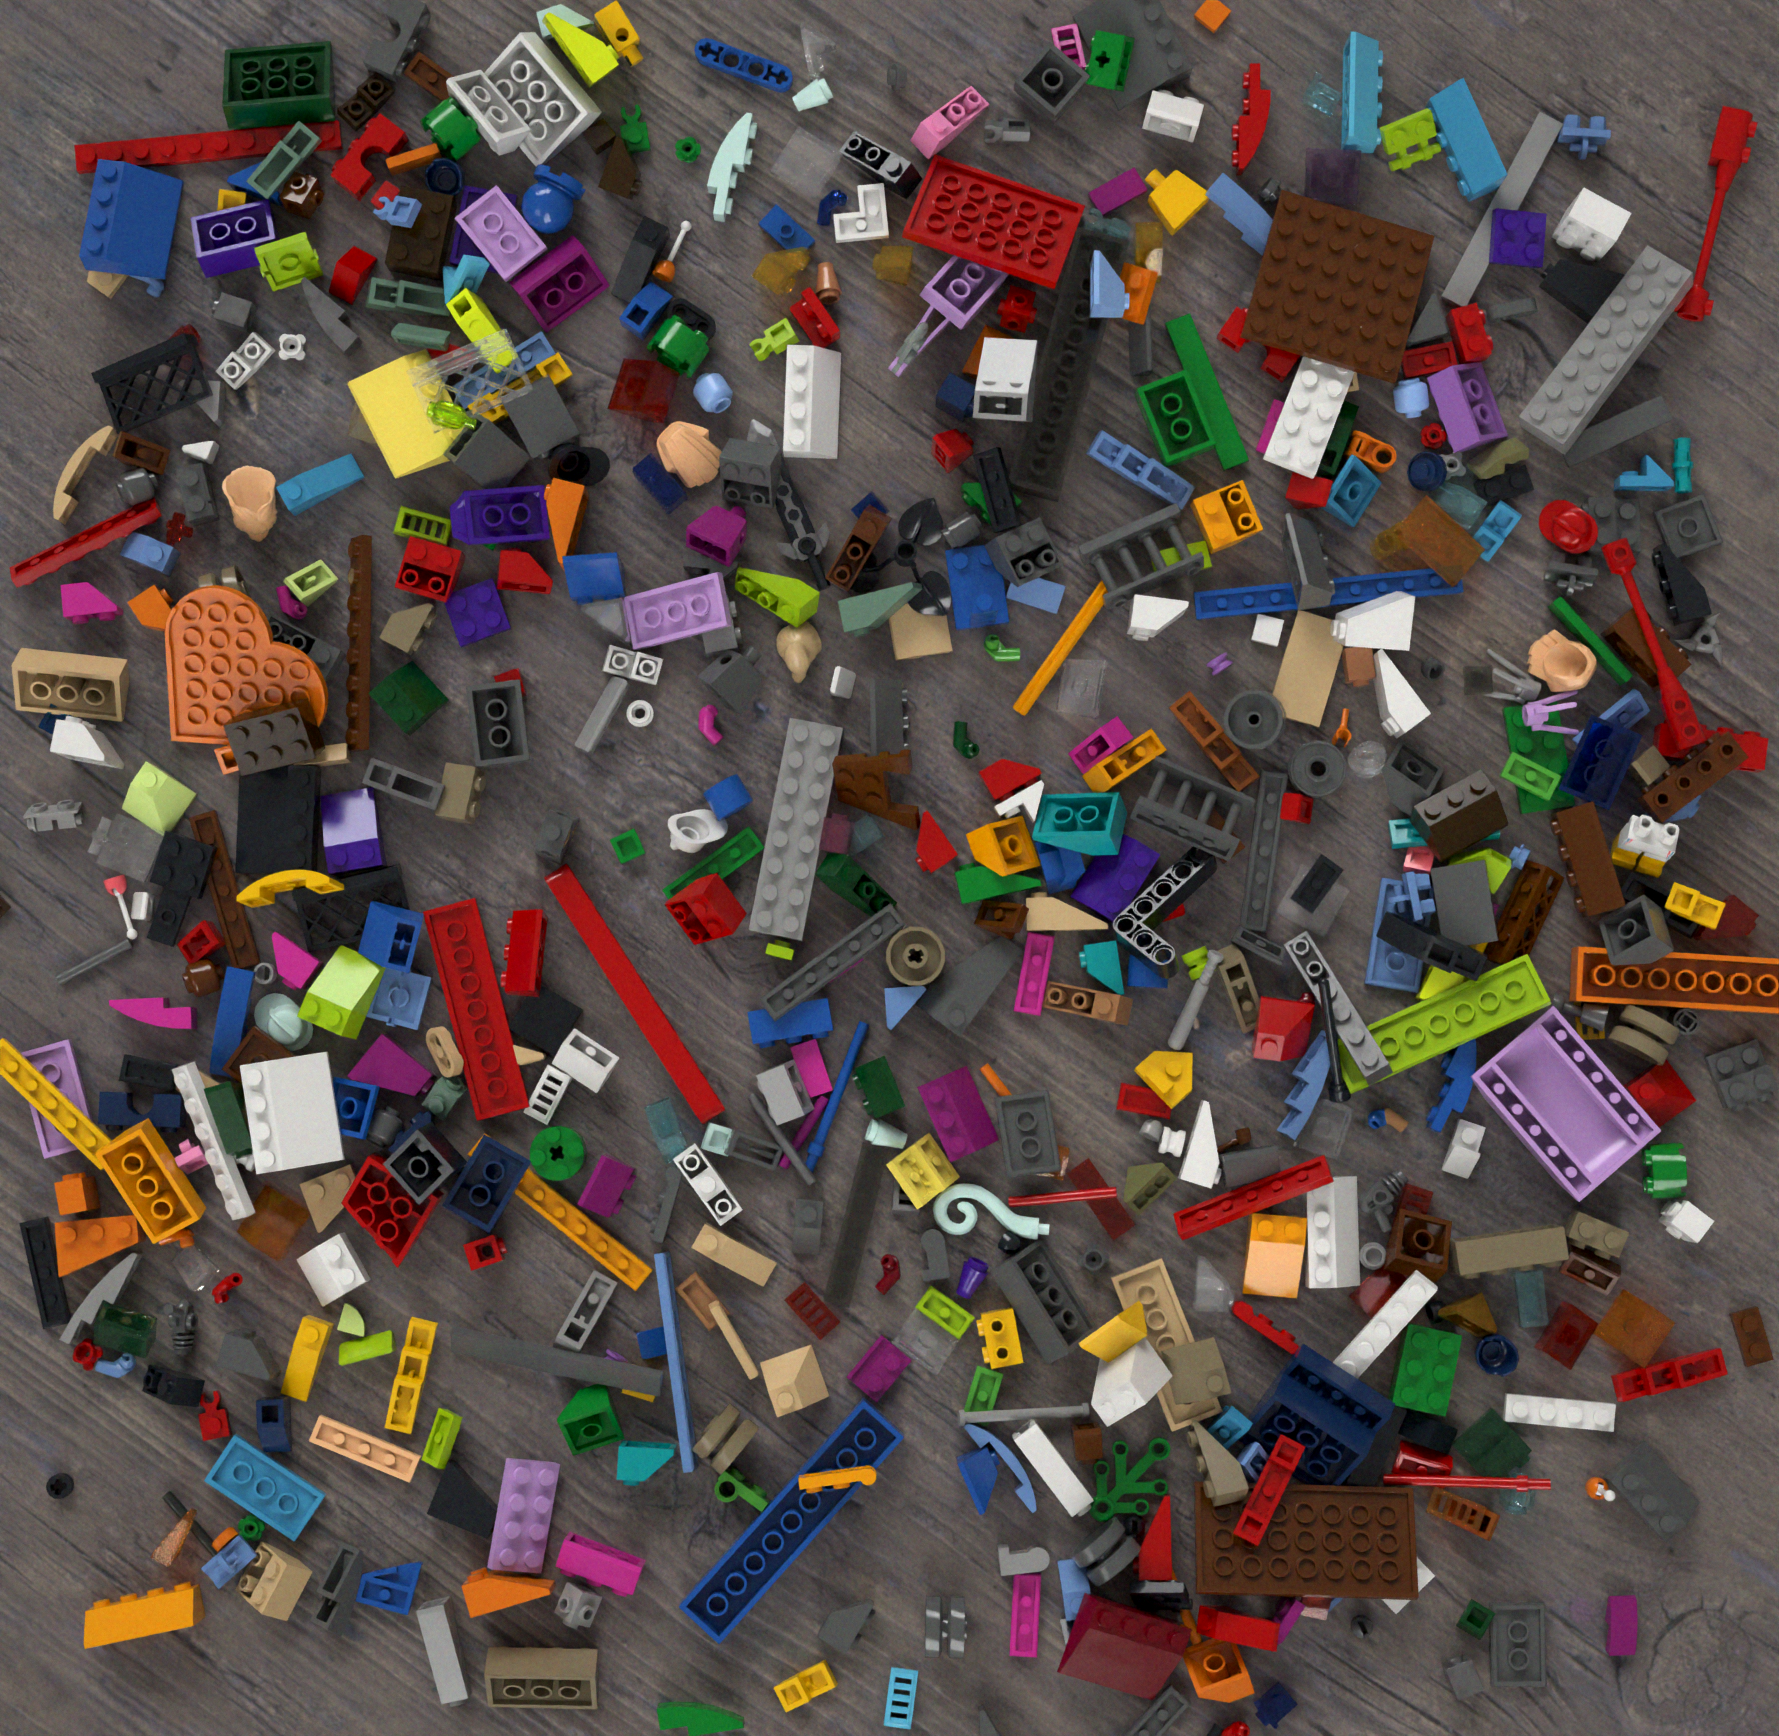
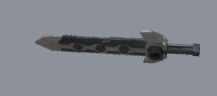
M754 419L751 420L747 441L778 446L771 429ZM781 453L782 470L775 504L789 540L793 545L777 543V546L782 555L794 561H808L817 582V588L819 591L829 588L831 584L829 580L825 579L826 576L818 556L822 554L823 549H826L830 531L827 524L824 523L818 530L817 535L815 534L813 525L796 491Z

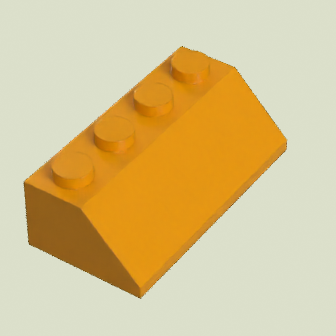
M149 1118L125 1130L95 1152L97 1159L153 1244L200 1220L206 1210V1206L184 1172L178 1168L172 1153Z
M184 1582L174 1585V1590L164 1592V1588L161 1587L148 1590L146 1596L137 1597L136 1593L121 1596L118 1602L110 1603V1599L93 1602L94 1607L85 1611L84 1648L97 1647L196 1625L206 1617L200 1585L191 1586L190 1582Z

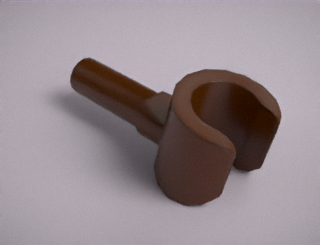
M1247 1127L1235 1130L1237 1139L1218 1146L1217 1152L1221 1153L1233 1146L1248 1143L1251 1140L1250 1129Z

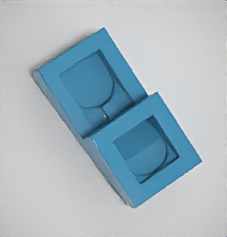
M1500 500L1466 547L1488 562L1522 515Z

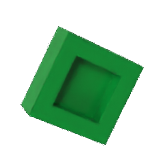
M635 829L610 839L621 865L646 854Z

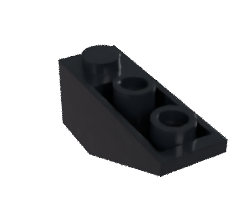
M856 131L851 134L839 150L842 156L877 182L884 183V187L906 200L922 180L912 162Z
M1665 544L1655 547L1651 558L1654 568L1659 570L1661 577L1659 579V588L1661 593L1665 594L1667 598L1666 612L1669 620H1673L1674 626L1710 616L1712 612L1705 588Z

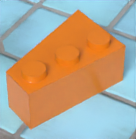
M135 1215L54 1223L59 1277L70 1275L146 1241L145 1231Z

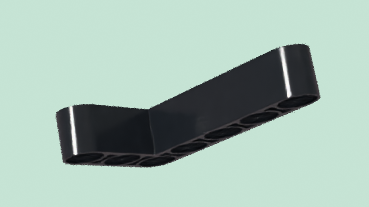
M1193 846L1123 910L1113 922V928L1120 946L1161 978L1168 979L1174 977L1179 971V963L1174 948L1153 932V930L1216 872L1218 866L1215 856Z

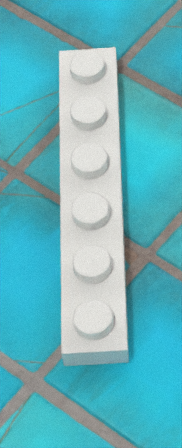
M195 1061L172 1069L174 1082L182 1094L185 1109L190 1114L195 1127V1134L201 1141L206 1161L211 1166L215 1176V1183L222 1193L227 1212L232 1220L245 1218L256 1213L233 1156L226 1154L205 1096V1086Z
M1415 1270L1333 1363L1358 1379L1436 1293L1438 1286Z

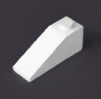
M1201 1100L1178 1178L1212 1189L1213 1183L1218 1184L1222 1169L1218 1168L1219 1157L1209 1102Z

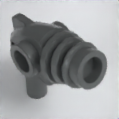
M1399 1169L1391 1172L1393 1178L1390 1175L1386 1176L1389 1181L1383 1177L1381 1179L1383 1183L1377 1181L1368 1191L1358 1196L1362 1203V1212L1366 1214L1374 1213L1382 1233L1392 1229L1387 1215L1393 1211L1391 1205L1395 1200L1393 1194L1398 1196L1397 1190L1399 1192L1402 1190L1400 1185L1405 1188V1184L1409 1182Z
M183 1298L176 1306L172 1304L164 1306V1313L169 1315V1326L172 1328V1332H175L171 1334V1337L175 1338L172 1339L173 1343H175L173 1348H175V1354L178 1355L191 1354L193 1345L190 1343H193L194 1339L192 1338L195 1337V1333H191V1331L195 1330L198 1326V1315L194 1313L192 1303Z

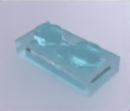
M1534 1270L1513 1273L1520 1327L1549 1325L1543 1271Z

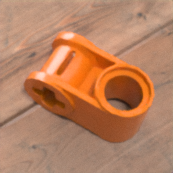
M1356 430L1352 431L1351 436L1353 438L1347 451L1343 452L1342 457L1348 460L1352 454L1369 469L1379 473L1389 471L1396 460L1395 449L1391 445L1374 439L1366 433ZM1358 444H1361L1359 451L1356 452ZM1385 453L1388 455L1390 462L1382 464L1378 462L1376 455Z

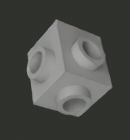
M567 1582L554 1613L563 1618V1624L571 1628L577 1629L579 1625L590 1628L602 1596L587 1586Z

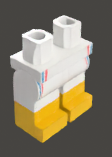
M1643 814L1640 817L1632 815L1629 822L1613 839L1610 853L1612 863L1630 870L1636 864L1635 871L1659 878L1664 864L1675 853L1679 835L1678 825L1654 822L1652 817Z

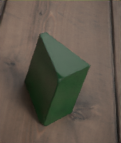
M1471 1599L1456 1626L1476 1639L1481 1640L1496 1613Z

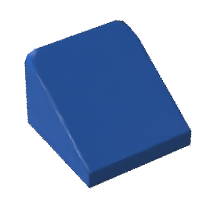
M664 1326L636 1333L642 1360L667 1354Z

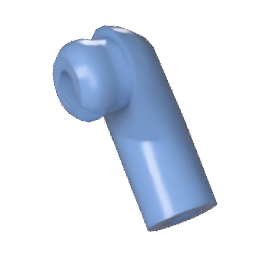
M129 275L148 283L147 293L153 297H160L161 292L164 291V283L160 279Z

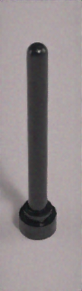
M1321 978L1318 981L1332 1075V1082L1328 1088L1329 1099L1336 1103L1345 1102L1351 1098V1093L1342 1075L1329 980Z

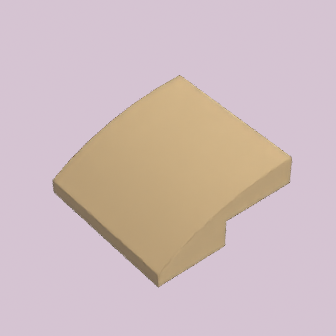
M907 603L888 619L895 660L920 658L926 655L943 654L952 651L946 615H923L914 611Z

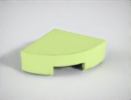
M344 1303L337 1330L364 1337L366 1325L362 1315L356 1307L349 1303Z

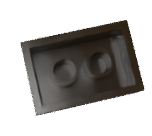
M401 186L399 196L417 199L422 206L412 228L392 225L385 265L392 272L442 281L443 266H445L458 204L453 195Z
M308 698L235 715L223 725L241 776L314 759L325 749Z

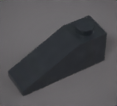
M646 216L643 217L630 243L611 295L630 303L633 297L645 287L670 237L667 226Z

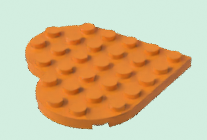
M211 585L191 591L172 608L165 626L171 741L230 745L223 725L233 716L308 698L319 728L325 718L328 707V690L320 669L301 650L285 643L273 641L271 626L266 615L250 597L230 587Z

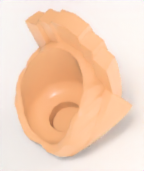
M676 421L659 435L656 447L667 472L676 473L686 487L701 486L703 483H708L715 478L719 472V456L722 451L709 440V430L694 424Z
M1555 629L1547 635H1543L1539 640H1536L1528 652V672L1545 680L1551 692H1564L1584 688L1597 668L1596 658L1588 647L1580 641H1569Z

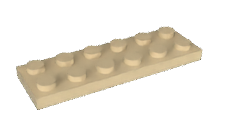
M1162 1258L1111 1277L1123 1311L1137 1301L1142 1303L1148 1334L1145 1338L1163 1363L1161 1351L1195 1342ZM1169 1381L1156 1393L1172 1432L1191 1425L1194 1420L1198 1422L1223 1412L1217 1397L1176 1405Z

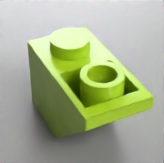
M1489 847L1456 854L1448 859L1447 866L1486 860L1490 889L1493 894L1496 893L1511 869V859Z

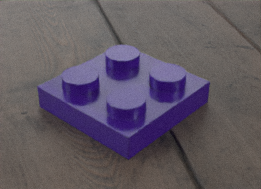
M1494 209L1492 211L1489 263L1542 268L1547 214Z
M493 578L452 592L447 603L444 602L461 648L511 630Z

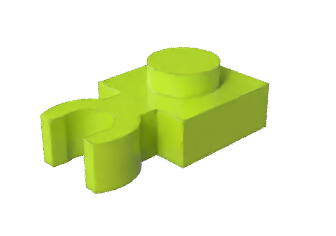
M784 318L763 331L766 337L755 339L749 345L760 362L765 360L773 350L778 355L787 349V345H794L799 342V339L787 318Z

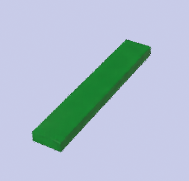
M1189 313L1166 322L1165 327L1182 370L1187 369L1216 440L1214 449L1223 472L1249 462L1191 314Z

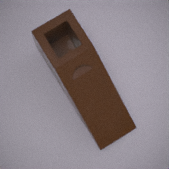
M869 504L862 512L825 579L848 592L879 543L892 518Z

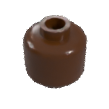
M208 958L188 964L185 967V973L182 974L188 994L193 993L196 997H202L219 991L221 988L220 980L225 979L220 964L214 965L213 961Z

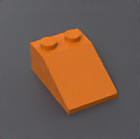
M553 478L552 484H547L545 488L544 500H547L546 505L558 563L564 570L562 556H574L590 495L584 485Z
M481 1568L472 1571L471 1575L467 1576V1580L462 1585V1590L470 1618L550 1595L556 1587L555 1580L500 1570L487 1571V1568Z

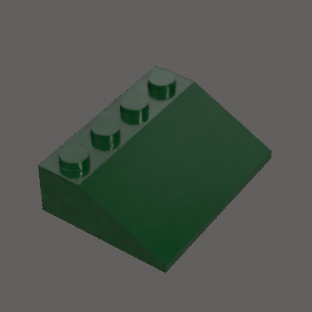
M331 41L226 49L222 107L229 130L292 125L298 121L302 124L335 121V88Z

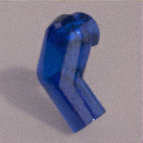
M832 190L820 201L817 217L818 225L830 226L832 210L836 206H844L847 202V195L840 190Z

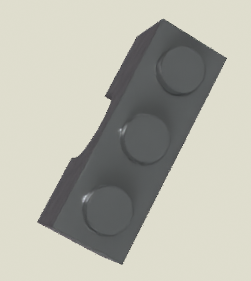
M418 0L392 1L386 16L390 24L401 29L400 35L395 41L389 43L374 38L363 61L368 71L372 73L377 72L381 77L394 83L397 82L399 76H404L403 72L408 66L407 59L410 53H414L419 45V34L422 29L425 30L430 22L431 15H429L430 12L425 3Z

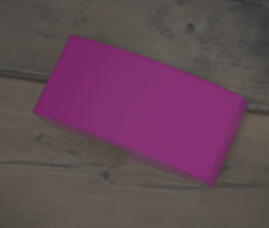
M1635 1595L1608 1596L1605 1621L1609 1628L1605 1650L1609 1656L1635 1655L1638 1628L1637 1599Z

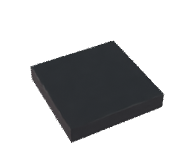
M541 985L540 996L526 997L509 1028L556 1056L583 1009Z

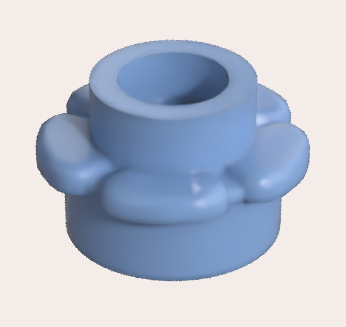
M1524 844L1520 848L1515 846L1509 856L1512 862V869L1516 867L1522 870L1526 860L1529 858L1531 850L1524 848Z

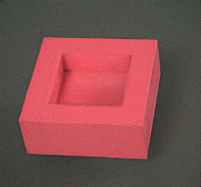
M1425 846L1409 847L1403 872L1414 871V874H1429L1430 877L1435 858L1434 853L1429 847Z

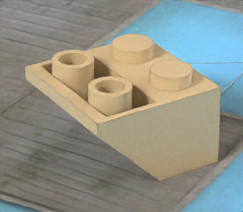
M260 1541L255 1551L257 1556L249 1562L235 1590L262 1615L287 1621L312 1571L300 1560L266 1542Z

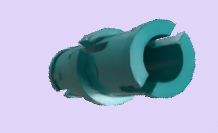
M1691 438L1673 439L1674 462L1672 463V470H1674L1675 475L1674 493H1691V469L1694 468V462L1691 461L1690 453Z

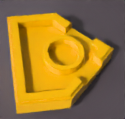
M1154 1051L1134 1071L1173 1109L1192 1091L1193 1053Z

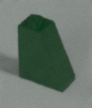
M229 1081L205 1088V1096L226 1154L236 1156V1159L251 1156L253 1149L243 1085Z

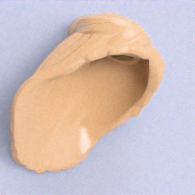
M243 466L231 471V474L224 479L222 489L229 500L236 527L246 532L252 540L260 542L267 536L277 520L276 480L270 471L261 467Z

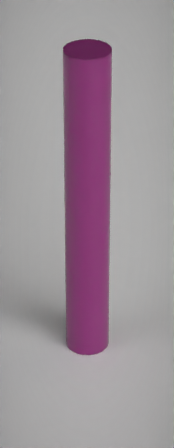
M822 1095L818 1097L813 1105L814 1110L809 1112L791 1142L797 1152L829 1102ZM784 1153L778 1165L788 1169L791 1161Z

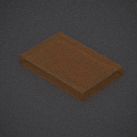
M1427 495L1420 500L1394 532L1452 587L1458 584L1485 550Z

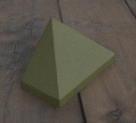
M1162 1162L1128 1167L1123 1201L1139 1216L1177 1178Z

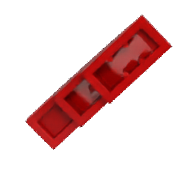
M1715 1348L1613 1374L1611 1378L1617 1401L1626 1402L1645 1395H1656L1675 1388L1682 1389L1728 1375L1721 1348Z

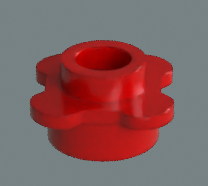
M86 1338L75 1347L73 1361L82 1364L84 1370L90 1371L94 1368V1363L97 1359L102 1357L103 1349L99 1346L96 1347L92 1339Z

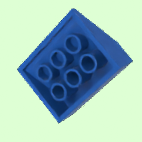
M98 159L79 253L85 269L97 272L166 279L184 185L183 180L127 162Z

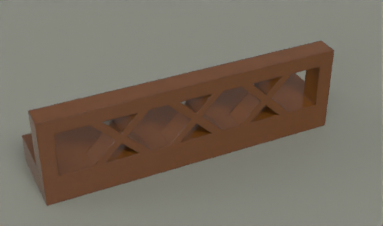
M1526 860L1496 925L1499 941L1489 942L1484 951L1485 954H1488L1487 961L1499 965L1506 964L1512 960L1516 951L1518 952L1517 958L1526 954L1529 956L1565 879L1563 876L1548 866ZM1551 877L1553 881L1550 888L1546 890V884ZM1540 902V909L1535 915V908ZM1529 927V933L1524 939V932Z

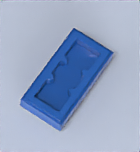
M777 204L758 223L796 261L815 243V239Z

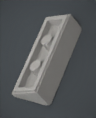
M616 676L611 677L575 742L577 748L590 755L594 753L630 687L628 681Z

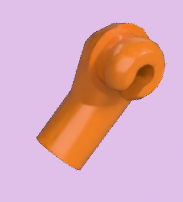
M183 1228L159 1241V1244L165 1245L180 1241L181 1248H188L195 1244L193 1239L194 1233L192 1230Z

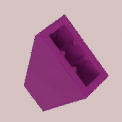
M386 1034L379 1036L347 1075L351 1080L376 1085L412 1096H419L421 1093L425 1095L435 1083L432 1081L435 1074Z

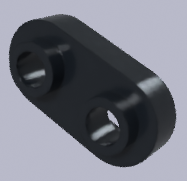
M678 298L670 302L667 308L668 319L676 315L679 310H683L686 312V315L681 319L688 328L695 331L698 330L700 325H706L708 329L704 334L708 337V341L713 338L716 333V324L709 314L686 299Z

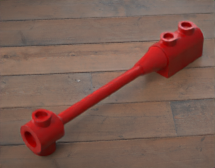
M1723 106L1719 115L1707 164L1717 167L1715 195L1693 285L1674 309V312H1677V316L1684 320L1700 322L1703 321L1704 315L1710 316L1714 300L1709 299L1710 293L1703 288L1726 192H1728L1738 169L1741 168V164L1748 163L1751 147H1746L1748 137L1754 138L1758 123L1752 121L1753 114L1746 110Z
M1622 538L1601 547L1610 573L1621 575L1657 667L1661 699L1658 702L1676 748L1679 752L1704 743L1706 738L1688 692L1667 665L1631 573L1637 562L1628 539Z

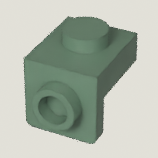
M442 1076L435 1083L422 1105L443 1121L450 1114L459 1098L467 1091L468 1086L457 1076L448 1078Z

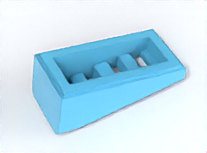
M891 1667L884 1726L911 1729L918 1670ZM895 1677L911 1679V1684L895 1682ZM894 1689L910 1691V1694L902 1695L893 1692ZM892 1700L908 1702V1707L892 1705ZM891 1712L907 1714L906 1719L890 1717Z

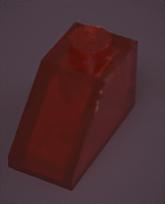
M1735 895L1726 896L1722 901L1726 904L1716 929L1713 930L1702 925L1693 938L1700 941L1743 936V934L1747 936L1757 925L1754 921L1759 915Z

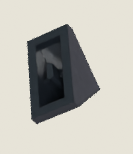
M1407 1408V1413L1398 1434L1448 1455L1458 1429Z

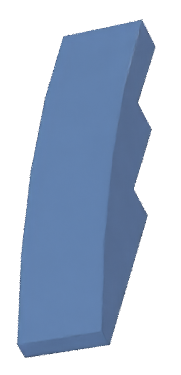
M1222 173L1207 190L1205 196L1226 211L1223 217L1243 232L1241 239L1263 256L1273 219L1240 186Z
M1103 430L1098 432L1086 452L1090 457L1152 495L1171 505L1177 503L1180 510L1183 509L1195 489V486L1155 459H1149L1130 445L1122 444Z
M1323 1030L1320 1031L1291 1073L1299 1081L1284 1101L1291 1110L1276 1131L1292 1140H1296L1310 1117L1330 1067L1326 1034Z

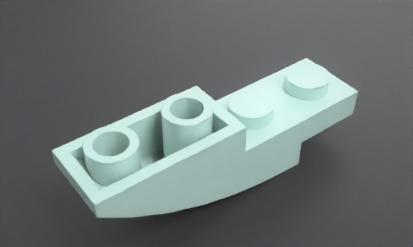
M746 113L734 125L721 144L713 162L707 188L708 193L716 194L713 211L715 221L725 222L726 214L731 215L733 198H729L731 188H736L738 173L734 171L745 172L746 164H751L753 149L749 148L750 138L755 139L757 123L753 122L752 113Z

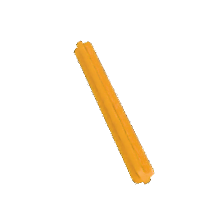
M1102 580L1014 703L1013 709L1023 716L1028 713L1104 605L1103 595L1108 593Z

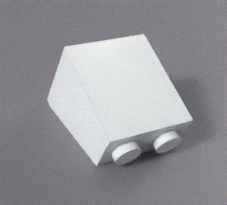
M1395 591L1336 613L1335 620L1331 622L1330 634L1333 636L1334 641L1344 646L1409 651L1415 596L1402 591Z
M1144 1337L1109 1363L1100 1358L1091 1405L1108 1427L1145 1405L1173 1375Z

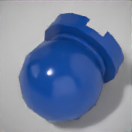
M540 164L537 165L533 174L538 183L531 185L523 195L521 210L524 220L533 230L542 234H553L565 229L572 220L574 212L573 200H581L586 189H583V185L566 173L562 172L561 176H557L549 172L551 167Z

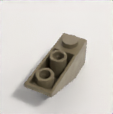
M1196 1420L1192 1421L1190 1430L1187 1432V1441L1190 1448L1195 1450V1464L1197 1471L1203 1474L1205 1480L1203 1487L1206 1497L1211 1498L1214 1507L1245 1500L1249 1488L1241 1464Z

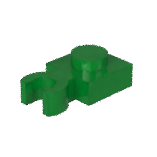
M635 105L636 113L633 116H628L625 107H621L622 119L627 123V125L620 126L621 137L626 139L631 152L651 151L646 122L639 123L642 116L640 106Z

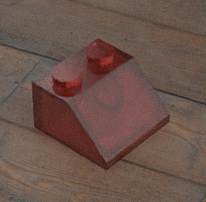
M624 358L607 409L646 422L664 423L680 373L658 361Z

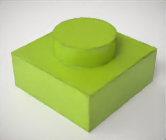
M775 940L774 944L768 943L765 954L792 961L795 950L789 949L790 943Z

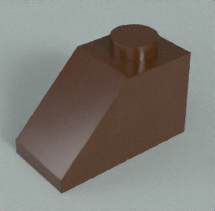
M1098 1422L1071 1425L1075 1460L1081 1461V1465L1097 1463V1459L1103 1458L1102 1431Z

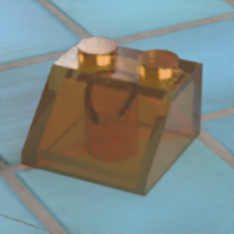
M1623 1289L1592 1334L1636 1365L1645 1368L1675 1325V1322Z

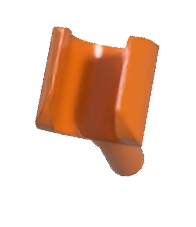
M1344 708L1342 711L1340 727L1332 738L1334 746L1338 738H1341L1344 741L1345 748L1351 739V732L1347 729L1349 709Z

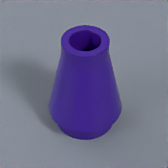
M972 1256L969 1257L968 1261H964L956 1293L961 1297L971 1299L972 1294L989 1274L987 1271L989 1265Z

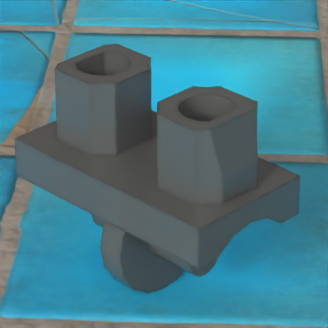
M1554 552L1544 573L1543 581L1554 582L1556 587L1565 588L1564 595L1566 597H1571L1574 590L1583 591L1584 588H1592L1594 579L1598 576V569L1594 568L1593 558L1578 557L1576 565L1567 564L1568 555L1566 553Z

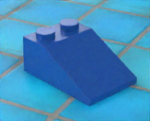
M617 552L562 556L570 598L572 601H577L578 605L593 604V600L604 599L605 603L619 602L620 598L626 597L624 565Z

